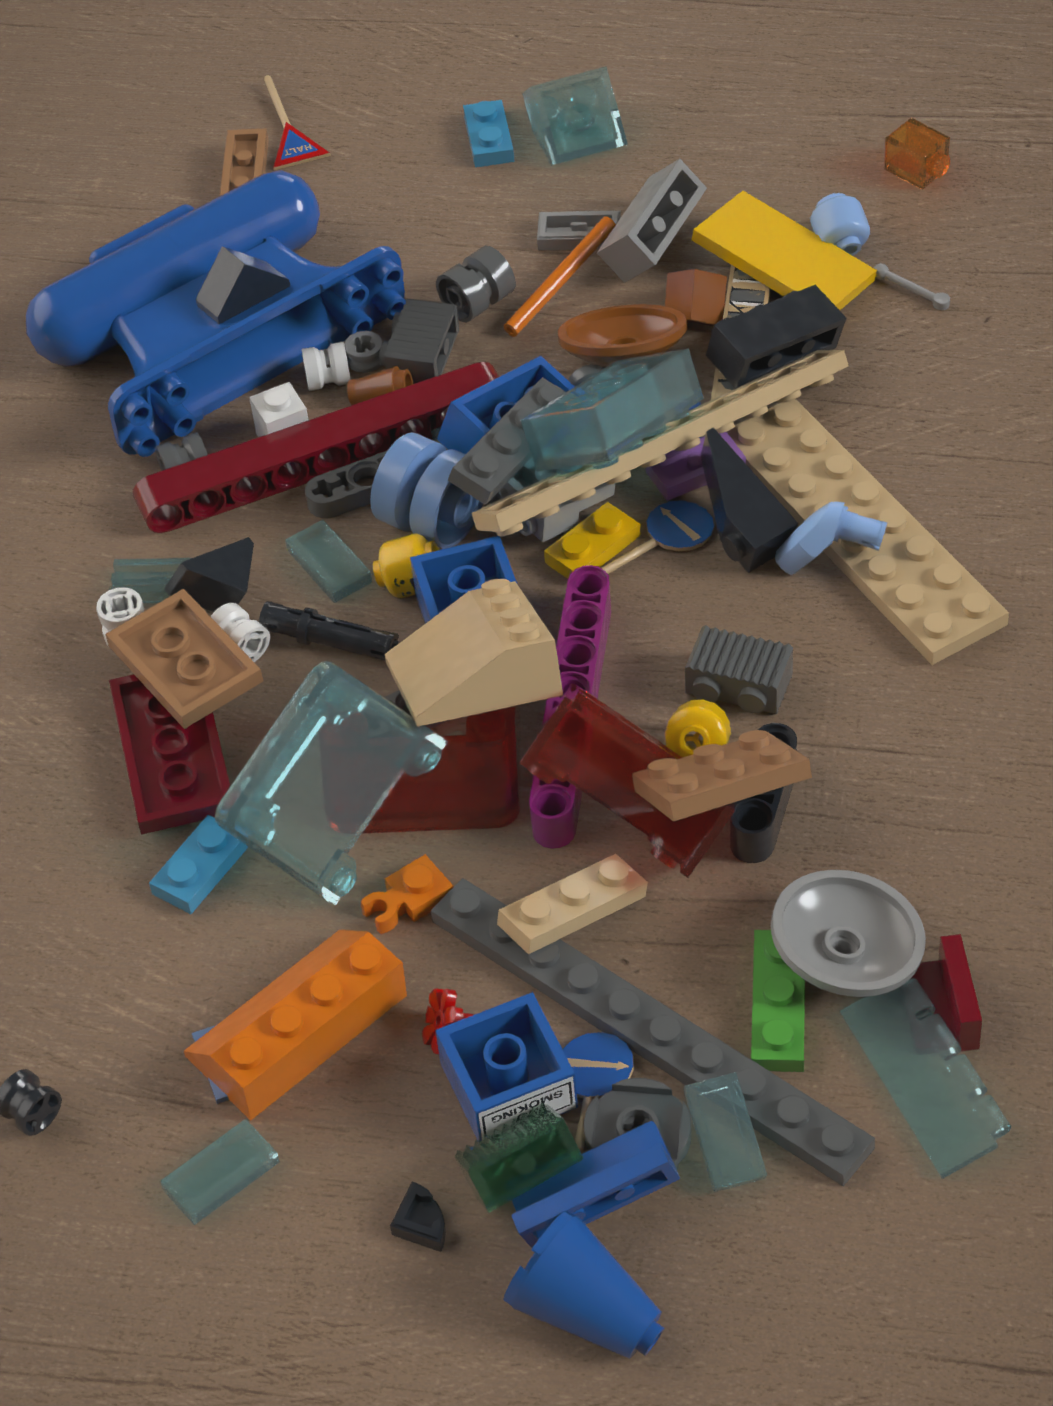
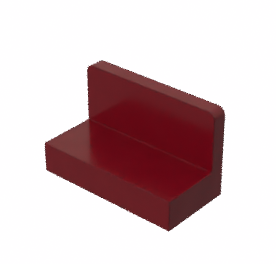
M961 934L940 936L939 959L921 962L915 974L901 986L915 1051L920 1057L979 1050L982 1017Z

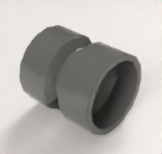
M486 245L466 257L462 264L458 263L438 276L436 280V289L441 302L457 305L458 320L465 323L486 311L489 304L493 305L505 298L516 287L515 276L507 260L499 251Z

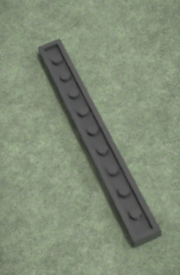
M462 878L431 910L433 923L602 1032L616 1035L627 1043L630 1050L841 1186L848 1182L875 1149V1138L561 939L528 954L497 925L499 909L507 905L466 879Z

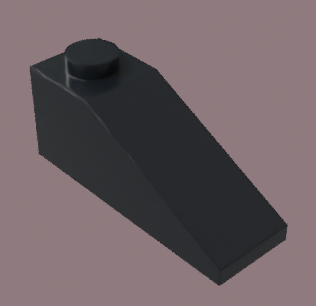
M713 427L706 431L700 457L720 541L726 554L733 561H738L750 573L775 557L776 551L797 528L798 522Z

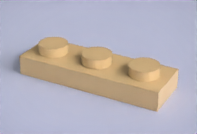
M614 854L499 909L497 925L522 949L531 954L646 897L648 882L617 854Z

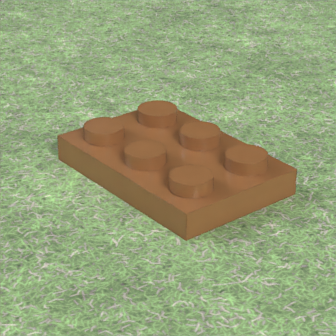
M184 589L105 634L108 646L184 729L263 682L261 669Z
M754 730L743 733L739 736L738 741L722 746L709 744L698 747L693 751V755L677 760L672 758L655 760L648 765V769L632 773L635 792L672 821H676L812 778L809 758L769 732Z

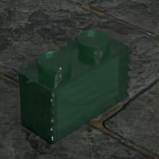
M541 1103L539 1110L532 1108L530 1115L522 1114L521 1120L513 1118L512 1124H504L502 1131L494 1129L493 1136L485 1134L484 1140H476L474 1147L466 1145L464 1152L457 1150L455 1159L475 1197L490 1213L582 1161L583 1156L564 1119L551 1106Z

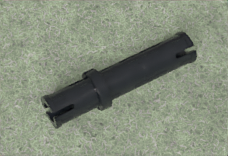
M266 601L260 612L259 622L268 631L294 637L298 643L309 645L311 642L323 644L344 651L374 657L386 662L385 654L399 644V641H397L399 638L398 633L369 628L368 626L318 614L317 609L309 607L300 610Z

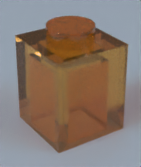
M911 117L886 137L884 170L923 190L935 179L941 178L947 172L950 165V137Z

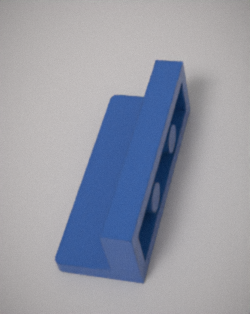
M649 1121L511 1188L509 1195L516 1210L511 1216L519 1235L533 1248L550 1224L564 1211L568 1212L569 1210L586 1225L679 1180L680 1176L658 1127L653 1121Z

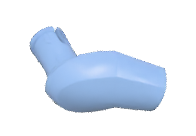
M829 502L809 516L776 551V563L786 573L793 575L815 559L833 541L838 542L839 538L879 551L887 522L847 511L848 507L844 506V502Z

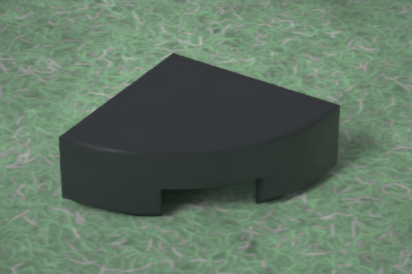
M412 1181L390 1224L391 1234L441 1252L446 1236L442 1211L433 1199L430 1191Z

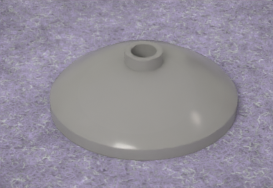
M824 870L796 879L778 897L771 917L772 939L784 962L807 982L840 995L867 997L888 993L897 989L915 974L925 951V930L918 913L911 903L885 882L859 872Z

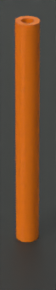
M604 216L504 324V330L510 336L516 337L609 236L616 225L611 218Z

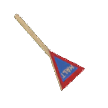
M266 75L264 77L265 84L284 128L273 169L278 170L331 156L330 152L290 124L271 76Z

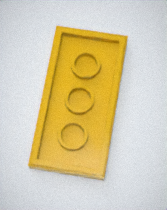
M743 190L693 229L691 239L693 242L782 296L816 284L831 302L841 310L875 281L876 269L836 245L822 241L819 235Z

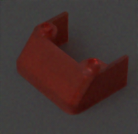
M323 673L320 743L324 805L327 821L332 829L343 834L492 829L505 827L515 821L520 812L519 705L468 716L466 720V735L369 739L367 719L361 713L354 710H339L333 673Z
M573 683L569 685L519 762L533 775L547 784L551 785L554 779L561 782L567 780L646 834L647 839L654 845L650 853L670 868L675 869L679 863L680 873L687 878L692 874L735 812L733 802L672 821L635 792L632 773L648 769V765L655 760L664 758L677 760L683 757L598 698Z

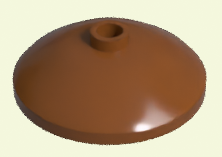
M647 304L613 306L589 311L564 322L558 329V342L568 353L589 363L613 367L617 371H629L636 369L641 363L657 358L677 344L687 331V322L682 312L670 307Z

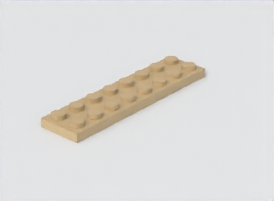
M796 399L781 402L769 408L766 413L746 419L736 424L733 429L726 431L746 456V465L798 522V526L829 502H844V506L848 507L847 511L887 522L879 551L839 538L838 542L833 541L823 552L931 665L1008 625L1009 612Z

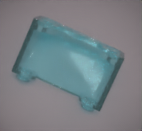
M321 662L306 676L222 798L215 814L216 823L237 840L317 895L336 905L339 899L353 888L357 879L356 861L348 855L357 839L401 775L405 772L410 776L416 777L433 770L438 764L442 750L448 741L425 725L417 727L412 716L333 662Z

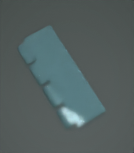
M914 978L888 993L864 997L842 1009L840 1013L941 1179H944L997 1149L998 1145L995 1140L1006 1135L1010 1131L1011 1125L991 1095L984 1096L987 1092V1087L965 1054L958 1055L961 1051L960 1045L939 1014H933L936 1010L935 1006L919 981Z

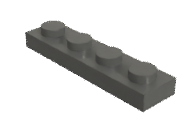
M542 377L452 468L448 481L486 505L575 413L579 400Z

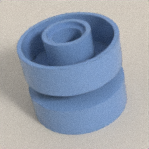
M407 433L400 437L386 452L374 477L370 500L375 518L402 531H412L413 534L423 535L428 542L435 541L437 546L443 549L457 545L465 538L475 524L471 513L481 509L483 506L482 502L448 481L452 468L466 454L453 449L446 450L442 444L417 433Z

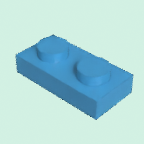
M502 100L481 101L475 104L463 105L464 119L475 168L514 162V150Z
M207 815L149 882L152 895L192 914L250 846L247 834Z

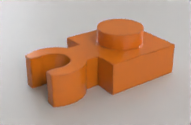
M424 854L384 879L386 892L378 891L366 895L360 902L362 914L368 917L376 911H384L385 913L375 918L378 933L384 934L394 929L399 917L405 913L413 922L430 913L453 888V885L428 856Z

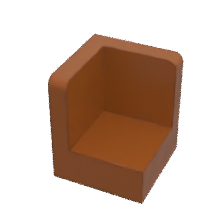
M698 269L667 273L665 307L682 312L686 317V322L714 326L723 319L727 276Z

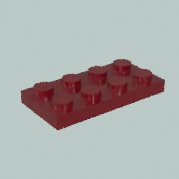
M134 674L110 679L109 684L141 835L202 821L207 815L215 818L236 813L213 712L184 729Z

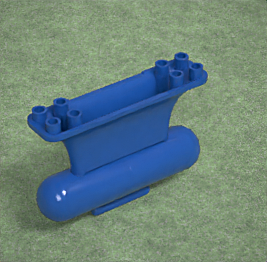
M279 170L262 174L196 209L188 204L181 205L94 250L89 257L90 264L42 288L29 302L26 312V334L39 355L63 367L84 364L118 345L123 348L133 367L135 377L120 385L111 394L108 401L110 420L115 440L123 452L129 455L138 454L141 457H148L155 452V446L159 445L160 442L173 435L184 437L190 434L195 428L196 422L204 419L205 415L302 363L301 349L315 347L318 350H324L331 344L346 341L350 335L356 332L371 331L373 325L386 318L393 320L394 314L401 312L406 303L404 299V272L399 254L389 246L374 248L345 265L336 267L320 265L296 254L295 251L301 249L316 234L320 217L319 203L310 186L301 177ZM222 246L268 262L287 277L290 282V287L221 324H218L201 310L196 303V297Z

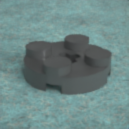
M629 1078L612 1084V1091L604 1094L600 1099L597 1095L590 1102L584 1118L585 1143L588 1151L624 1134L623 1130L632 1129L636 1121L644 1122V1124L653 1121L660 1131L676 1170H678V1164L685 1158L691 1144V1116L684 1101L682 1105L680 1100L672 1095L671 1088L664 1083L652 1079Z

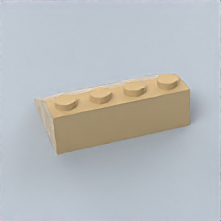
M494 579L483 583L480 589L468 591L385 654L386 664L417 727L563 696L555 639L516 581L510 582L507 579Z

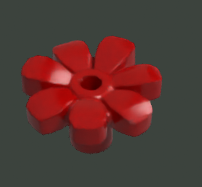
M435 988L429 995L430 1006H427L425 1022L430 1025L423 1028L422 1039L424 1045H431L434 1054H439L435 1030L474 1015L463 1013L462 1008L455 1007L457 999L455 990Z

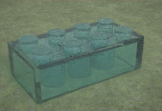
M689 348L616 361L520 421L537 472L556 469L557 474L561 475L576 471L585 464H592L593 469H601L619 461V454L643 446V438L660 434L667 430L666 423L688 416L690 414L689 408L703 400L704 397Z

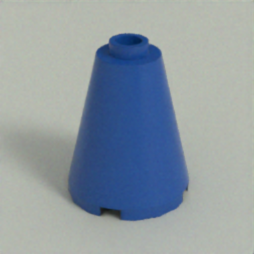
M569 1210L568 1212H562L531 1249L534 1254L525 1269L522 1266L518 1268L505 1292L503 1300L515 1310L628 1359L637 1351L646 1356L664 1331V1327L657 1323L662 1314L661 1310L578 1216H575Z

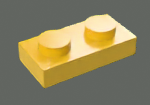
M607 501L544 550L545 563L567 579L579 567L587 565L601 567L640 537V523Z

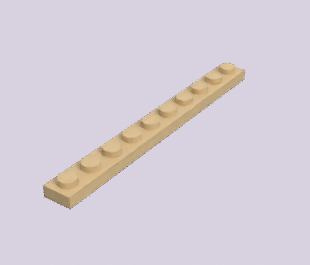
M817 350L471 513L476 529L496 532L497 536H506L518 532L523 528V521L532 517L540 519L551 516L560 511L559 504L567 500L580 501L589 498L596 493L595 487L603 483L615 484L630 478V470L639 466L645 468L660 464L666 460L665 454L674 449L676 451H683L701 443L699 437L704 436L706 431L713 427L719 434L729 431L735 427L734 421L741 417L745 419L757 417L768 411L767 405L775 401L781 403L796 399L801 396L800 389L808 385L809 387H816L827 384L834 380V373L848 367L845 351Z

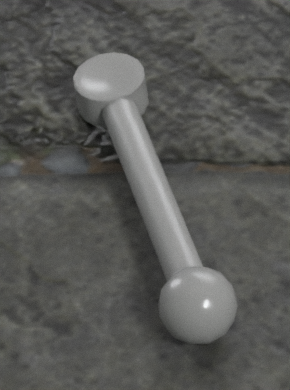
M880 263L874 266V269L877 270L876 279H887L932 301L934 308L938 310L949 308L950 296L943 292L935 294L890 272L885 264Z

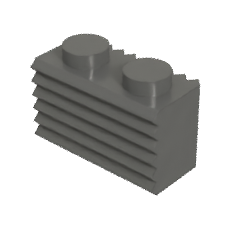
M406 299L403 310L394 314L391 339L382 343L380 365L386 369L398 366L400 370L408 369L411 373L413 384L442 375L459 332L457 305Z
M705 625L700 630L685 666V693L692 694L699 700L703 699L709 702L718 700L739 705L743 710L750 713L766 711L778 714L779 707H781L784 694L787 691V686H789L793 674V647L789 643L783 645L780 641L774 643L771 639L765 641L761 637L756 639L752 635L747 637L743 633L738 635L734 631L730 633L725 629L719 631L716 627L710 629Z

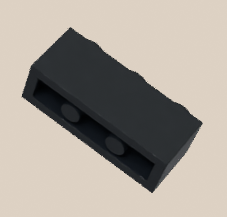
M815 284L800 291H792L784 297L765 305L759 304L750 311L735 317L724 318L719 321L712 329L706 357L736 389L817 350L835 349L847 318Z

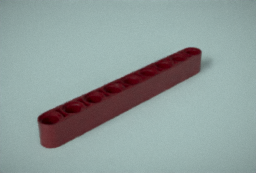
M477 362L148 475L136 483L133 489V497L149 530L155 533L170 532L302 486L318 475L389 450L396 440L407 433H417L434 440L438 437L452 401L500 376L490 363Z

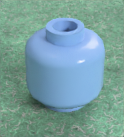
M833 193L822 198L817 203L810 217L813 232L819 235L823 242L832 243L852 256L861 250V246L866 243L870 235V226L861 203L855 197L846 196L843 193Z

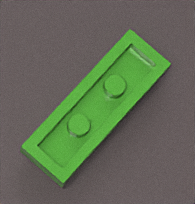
M754 930L751 1060L768 1071L804 1072L805 980L797 975L781 958L774 945L771 930Z

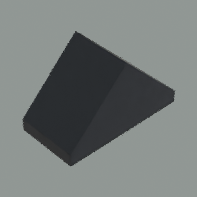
M222 246L196 297V303L201 310L218 324H221L290 287V282L287 277L268 262Z
M247 537L181 562L165 586V591L169 596H172L184 589L202 608L215 612L219 607L227 603L239 604L248 589L254 543Z

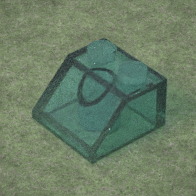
M607 66L534 85L522 93L532 131L551 166L628 145Z

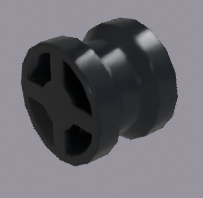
M22 1069L8 1077L0 1087V1115L7 1119L14 1118L17 1128L24 1134L32 1136L44 1131L52 1123L60 1110L62 1098L60 1093L54 1088L41 1086L39 1077L32 1071Z

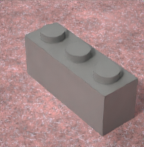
M680 158L651 175L597 251V254L624 283L655 266L707 187Z

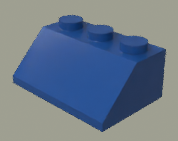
M539 356L452 401L437 440L448 450L453 449L467 454L542 377L579 400L575 413L540 449L597 419L601 414V410L542 356Z

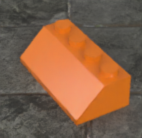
M338 930L185 1049L184 1055L207 1079L212 1080L228 1096V1099L251 1121L407 996L403 962L368 931Z

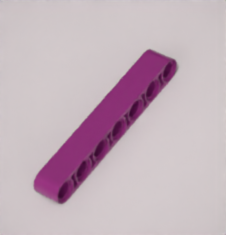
M593 565L575 569L568 578L556 644L563 696L549 698L546 701L529 798L533 837L538 844L550 849L568 845L576 834L611 619L609 575L602 568Z

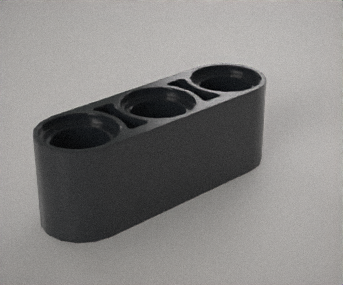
M770 723L758 729L769 732L797 751V736L789 726L781 723ZM793 784L733 802L730 810V849L738 860L746 863H759L771 856L777 842Z

